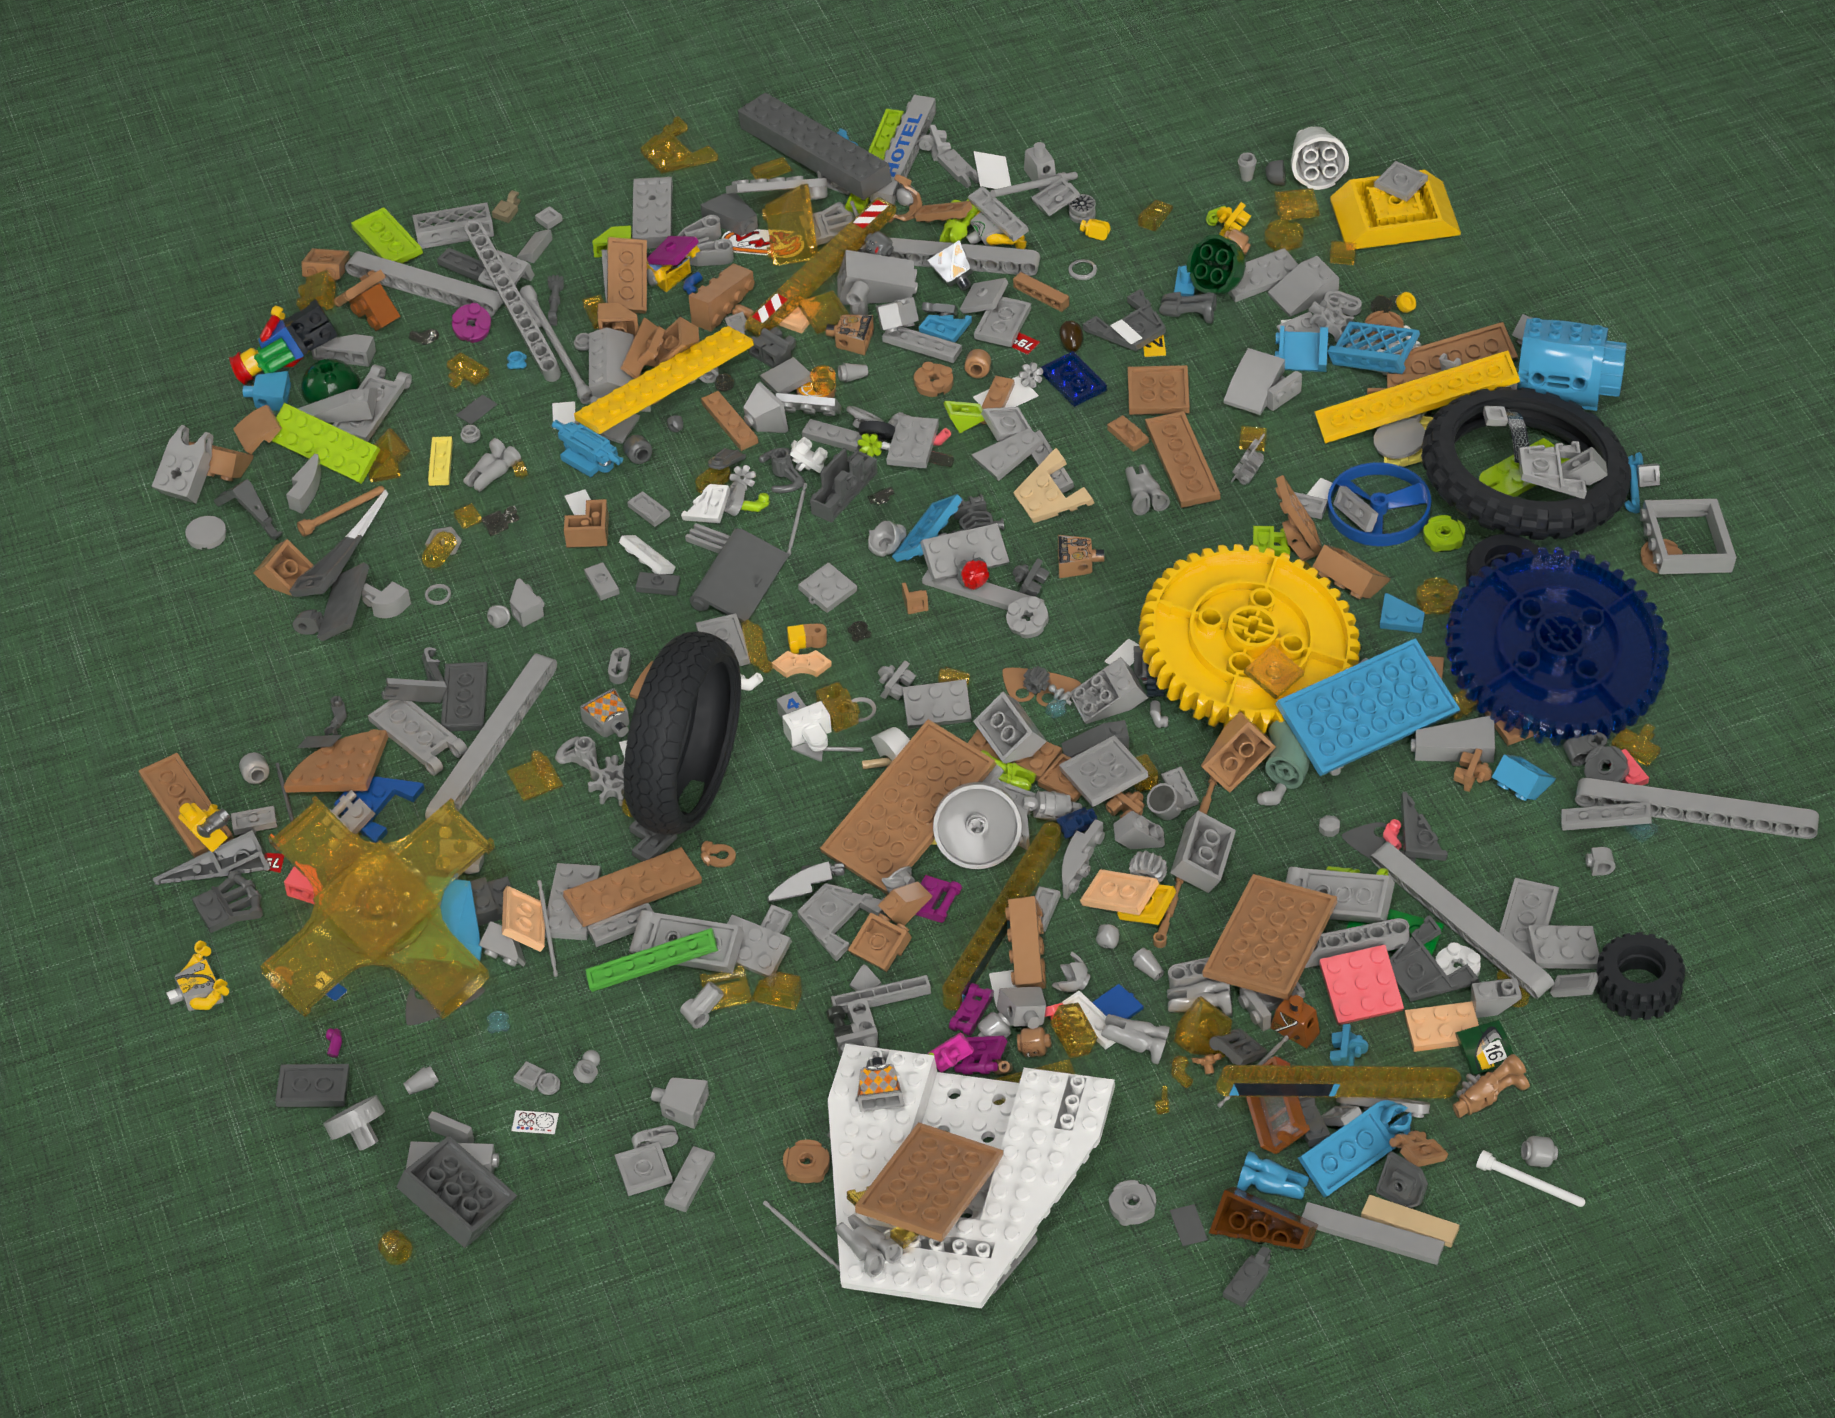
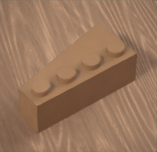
M1035 896L1009 899V907H1006L1005 912L1011 927L1007 929L1009 942H1012V950H1009L1011 964L1014 963V971L1011 972L1012 984L1016 985L1017 988L1041 987V989L1046 988L1045 961L1044 958H1041V955L1045 953L1043 939L1039 936V934H1044V927L1041 921L1043 909Z

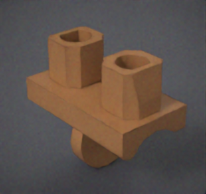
M1476 748L1474 754L1463 751L1461 755L1460 766L1467 767L1468 770L1457 767L1454 772V781L1464 784V791H1471L1475 778H1477V782L1482 783L1489 780L1492 776L1489 764L1483 763L1481 765L1482 749Z
M1139 791L1133 794L1127 792L1126 795L1120 792L1106 803V809L1114 816L1122 810L1124 813L1120 816V819L1130 811L1142 815L1145 806L1142 802L1143 794Z

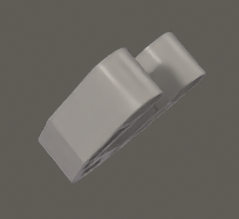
M708 215L685 227L678 236L697 237L699 241L697 246L700 252L696 253L694 258H690V265H724L733 261L732 241L725 238L719 239L722 234L720 218L718 216Z

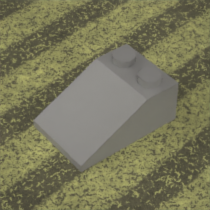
M1318 256L1301 262L1268 291V295L1291 317L1309 309L1313 302L1320 304L1328 291H1339V277Z

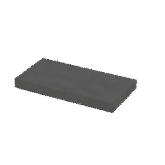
M365 562L340 574L333 583L317 636L321 641H325L352 627L369 570V566Z
M487 662L445 664L444 681L446 690L443 695L441 725L448 731L481 730L485 725Z

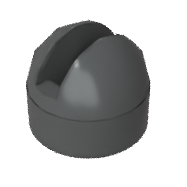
M674 415L667 419L669 430L675 433L682 430L683 419L681 416Z

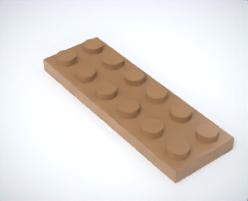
M1501 322L1413 348L1404 362L1406 369L1403 374L1431 375L1441 372L1439 358L1443 353L1447 354V359L1453 362L1456 358H1460L1461 365L1507 350L1512 361L1516 360L1518 355L1504 323Z
M1184 411L1145 419V426L1180 507L1183 508L1219 500V489Z
M175 753L139 770L141 779L193 857L195 858L209 851L178 818L181 814L179 809L185 803H195L201 810L205 809L206 811H208L210 804H212L179 754ZM226 825L220 828L228 837L223 843L234 839L233 834Z
M681 847L563 891V897L582 927L700 884L702 883V877Z

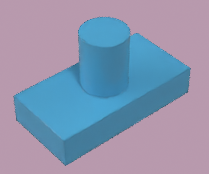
M1187 265L1178 266L1174 292H1181V296H1193L1195 293V287L1192 285L1193 282L1190 277L1191 272L1187 273Z

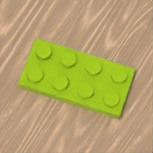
M384 207L351 222L352 229L378 257L402 264L423 254L422 247Z

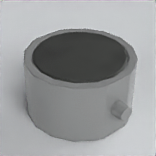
M1160 783L1154 786L1148 793L1147 805L1160 819L1171 820L1182 811L1184 799L1172 785Z

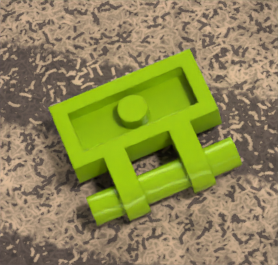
M1253 526V545L1259 547V552L1264 553L1266 548H1272L1275 551L1274 556H1280L1284 552L1290 555V548L1288 547L1283 528L1280 532H1274V526ZM1274 542H1278L1280 546H1274Z

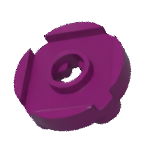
M471 303L464 305L452 315V329L460 340L475 343L487 337L491 328V318L489 313L483 307H480L479 304ZM469 320L476 321L474 327L466 325Z

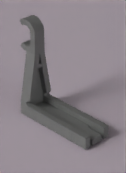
M248 479L227 491L225 490L213 500L217 507L237 498V501L261 524L270 538L276 540L282 535V532H277L271 524L272 518L268 517L253 485Z
M432 647L425 648L422 655L427 680L386 678L387 686L381 693L384 700L441 703L446 690V684L438 669L440 661L429 657L435 655L436 649Z

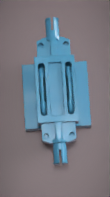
M558 420L553 421L552 427L559 430L558 437L564 442L566 449L560 454L561 460L580 472L592 477L598 471L609 472L613 469L614 463L620 465L623 462V458L618 456L617 449L610 444V440L582 424L576 425L573 422L563 424Z

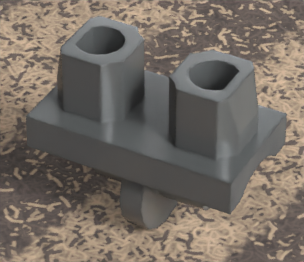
M1037 558L1030 571L1026 564H1023V566L1018 565L1013 569L1015 581L1018 583L1024 581L1019 590L1020 593L1037 596L1042 586L1032 580L1035 579L1044 584L1050 573L1041 567L1042 560Z

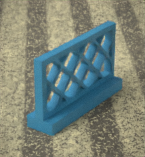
M1349 321L1337 344L1330 346L1327 352L1333 365L1403 374L1406 369L1404 362L1420 336V332L1415 329ZM1353 329L1361 330L1350 336V333ZM1373 331L1378 332L1377 334L1367 338L1366 334L1371 333ZM1390 333L1395 334V336H1392L1386 340H1384L1383 338L1384 336ZM1364 336V340L1354 344V340ZM1411 336L1410 339L1404 342L1401 341L1402 338ZM1380 338L1382 339V342L1374 346L1370 344ZM1399 341L1400 344L1389 349V344ZM1350 342L1352 343V346L1348 348L1343 347V345H1346ZM1367 344H1368L1369 347H1370V348H1367V349H1365V350L1359 349V348H1361V347H1363V346H1365V345H1367ZM1383 347H1386L1387 349L1383 352H1377V350ZM1403 349V352H1402L1401 355H1400V354H1393V353H1395V352H1397V351Z

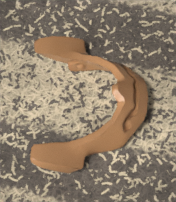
M896 175L894 180L911 193L913 204L909 206V212L902 215L882 211L878 217L889 223L893 219L902 221L914 219V215L922 207L920 194L911 187L912 181L904 176Z

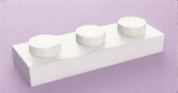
M636 535L621 536L619 543L625 547V550L638 557L641 563L652 568V572L655 574H673L675 566Z
M1080 991L1062 1002L1065 1011L1105 1050L1116 1043L1101 1036L1102 1029L1106 1025L1105 1019L1107 1016Z

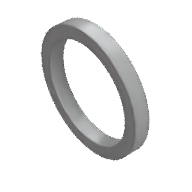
M444 584L432 585L425 592L427 602L433 605L444 604L451 597L450 588ZM435 588H443L448 591L447 597L440 601L429 599L428 594Z

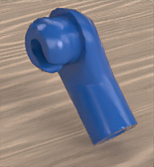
M696 272L684 281L683 290L688 295L697 291L694 285L703 280L702 275Z

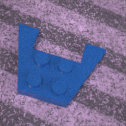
M373 776L368 791H353L357 795L352 801L353 804L360 798L376 813L360 830V833L363 836H367L371 843L377 847L388 832L386 827L372 821L394 795L415 802L425 790L424 784ZM344 791V793L338 798L334 805L336 806L340 802L339 799L343 795L346 796L349 793V791ZM346 807L341 812V815L343 816L349 809Z

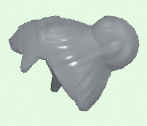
M882 521L874 530H869L868 549L876 556L882 557L894 553L900 543L906 538V528L900 524L896 525L891 521Z

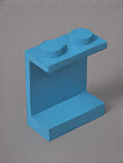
M1280 326V332H1276V344H1279V351H1275V356L1285 359V370L1326 372L1328 327H1320V333L1288 332L1284 331V326Z

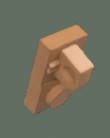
M1123 415L1107 424V430L1133 452L1149 443V437Z

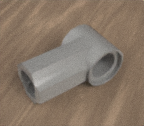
M856 281L846 295V300L850 304V315H868L867 295L870 292V288L865 282Z
M708 982L694 999L687 1000L681 1006V1014L693 1028H701L709 1020L708 1013L724 996L723 991L714 983Z

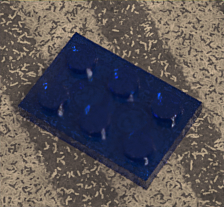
M1074 351L1040 367L1043 369L1042 375L1074 407L1107 391V384Z

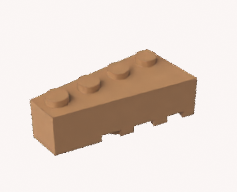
M733 263L719 273V278L709 280L708 286L702 285L698 288V293H691L689 295L692 324L712 332L716 326L720 325L726 315L730 314L732 309L742 301L743 297L753 289L755 284L753 271Z

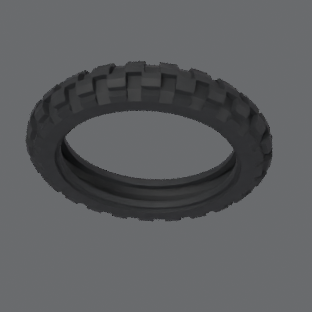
M1497 387L1493 391L1487 388L1477 390L1469 395L1460 396L1452 400L1448 406L1442 407L1428 423L1425 430L1421 457L1423 467L1427 470L1426 475L1432 486L1435 487L1439 495L1450 506H1456V510L1469 520L1475 519L1479 521L1480 526L1492 531L1495 528L1504 531V534L1518 537L1519 535L1529 536V539L1544 540L1547 537H1553L1556 540L1571 537L1573 534H1584L1610 520L1614 513L1618 512L1624 504L1630 488L1631 467L1628 464L1629 459L1624 447L1621 446L1619 439L1608 426L1604 427L1601 419L1592 412H1585L1581 405L1571 400L1569 402L1561 400L1560 396L1549 392L1542 394L1535 392V389L1523 387L1520 390H1513L1511 387ZM1484 406L1505 407V410L1518 411L1527 427L1546 431L1564 439L1570 444L1571 442L1579 441L1580 452L1593 447L1605 460L1608 476L1598 481L1593 488L1588 490L1585 499L1574 497L1562 501L1548 502L1521 499L1499 492L1475 478L1461 463L1455 450V443L1465 434L1486 426L1483 415Z

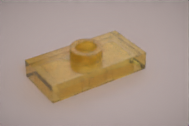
M601 294L582 299L583 306L594 329L599 328L598 304L604 303Z

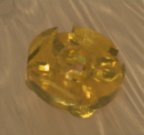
M1288 219L1275 220L1265 230V241L1273 248L1274 252L1283 248L1292 250L1302 246L1304 231L1302 226L1295 221L1293 224L1289 223Z
M1444 578L1427 579L1423 585H1419L1417 588L1416 601L1425 614L1452 613L1458 604V588L1454 584L1453 586L1449 584L1448 580Z

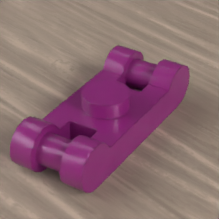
M972 983L957 1013L951 1018L949 1029L954 1031L961 1030L964 1034L972 1036L993 998L994 990L989 988L982 989L979 985ZM976 996L981 997V1001L975 1000Z

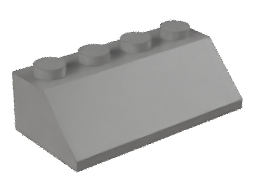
M604 328L589 333V389L595 397H604L613 392L614 389L620 388L634 379L620 369L634 339L633 334L611 328Z

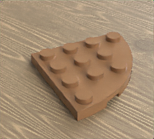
M373 729L369 732L339 739L332 747H321L304 759L292 771L284 784L285 792L368 791L388 740L387 731Z

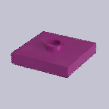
M668 236L650 254L647 261L652 265H678L699 241L697 237Z

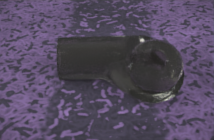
M429 329L422 333L412 330L409 334L410 340L422 345H428L439 338V332L435 329Z

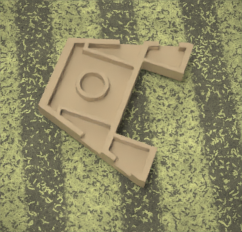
M1057 448L1013 492L1033 523L1058 516V513L1070 510L1071 512L1077 510L1078 506L1094 504L1092 497L1085 487L1065 498L1050 477V474L1067 465Z

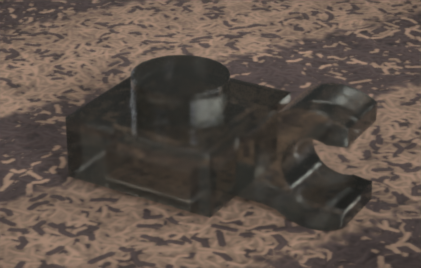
M515 506L508 507L503 514L500 510L482 517V524L488 534L492 536L509 529V523L517 522L519 520L516 514L518 511Z

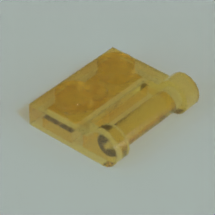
M738 966L737 969H734L733 974L724 972L706 975V973L699 974L702 989L708 982L716 983L739 978V981L716 985L723 991L724 996L712 1010L752 1002L744 966Z

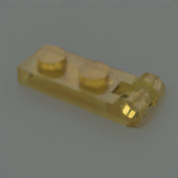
M747 619L741 625L750 663L754 666H759V669L764 673H768L771 671L773 664L767 658V647L762 636L763 631L758 624H753Z

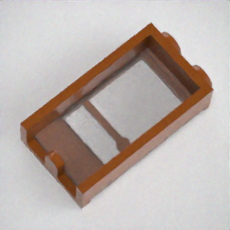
M1276 1056L1267 1060L1266 1063L1241 1080L1242 1083L1294 1084L1289 1068L1291 1066L1290 1063ZM1246 1096L1261 1148L1278 1154L1310 1130L1309 1125L1306 1124L1298 1096Z

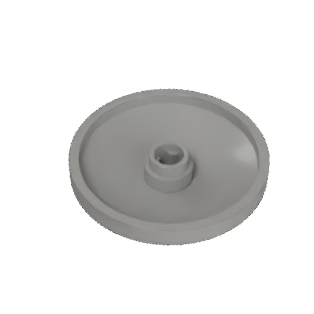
M972 782L954 788L943 797L934 814L933 832L937 846L950 861L965 868L985 869L1001 863L1014 851L1021 836V816L1016 803L1004 790L992 784Z

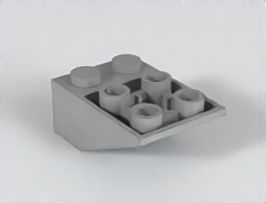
M1121 657L1071 691V698L1086 724L1132 710L1148 699L1134 671Z

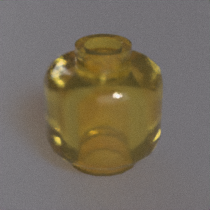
M820 365L812 369L810 372V384L814 392L826 395L835 389L836 373L833 368Z
M391 1230L380 1238L378 1250L388 1263L400 1265L405 1263L412 1255L413 1245L403 1232Z

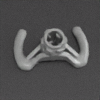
M576 736L561 745L556 753L555 760L560 764L574 762L588 769L590 774L592 765L599 769L595 742L590 737L583 736L579 738ZM613 755L610 759L611 764L617 766L619 758L617 755ZM591 776L594 781L598 780V778Z

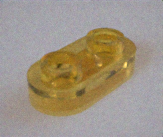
M728 466L724 469L709 468L699 475L695 481L697 491L703 493V490L709 484L723 485L730 479V467Z
M439 532L422 554V561L426 567L438 568L443 564L456 545V539L452 533ZM443 538H444V540H445V544H444V545L441 544V540H442ZM431 554L433 555L432 561L429 559Z

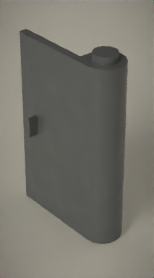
M735 529L690 597L692 607L698 611H705L711 605L728 615L736 613L738 620L746 624L786 562L789 554L743 529Z

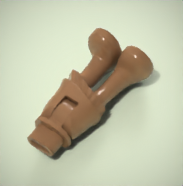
M1511 1054L1493 1073L1487 1072L1485 1076H1481L1473 1086L1459 1096V1101L1453 1104L1456 1116L1458 1118L1465 1114L1470 1116L1492 1105L1497 1100V1095L1510 1085H1514L1519 1090L1529 1088L1530 1084L1524 1076L1526 1068L1522 1061L1516 1055Z

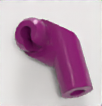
M330 1028L326 1032V1038L330 1041L327 1055L338 1058L342 1045V1032L337 1028Z

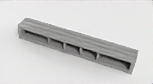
M927 975L831 996L832 1007L842 1006L844 1012L847 1013V1002L866 997L869 1008L928 995L931 994V988ZM857 1006L853 1011L861 1010L863 1006Z

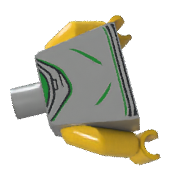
M978 211L970 222L975 231L966 236L971 245H975L982 240L985 246L1014 245L1015 243L1017 249L1026 248L1027 242L1024 235L1013 242L981 211Z

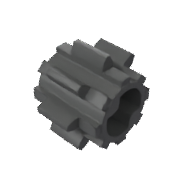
M1040 666L1033 667L1032 670L1028 669L1023 675L1026 678L1023 681V686L1026 687L1028 692L1033 694L1040 693L1041 690L1045 691L1050 685L1048 682L1050 674L1045 668Z

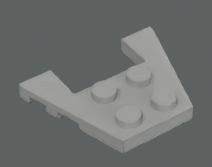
M1579 441L1571 442V445L1563 446V443H1556L1554 447L1545 448L1544 445L1519 448L1518 459L1521 480L1585 499L1587 493L1585 480L1563 478L1560 459H1571L1580 454Z
M825 883L798 910V917L832 958L838 961L849 949V943L835 935V933L860 908L877 916L879 913L883 914L884 911L878 906L882 900L873 898L871 894L864 893L860 895L852 893L851 889Z

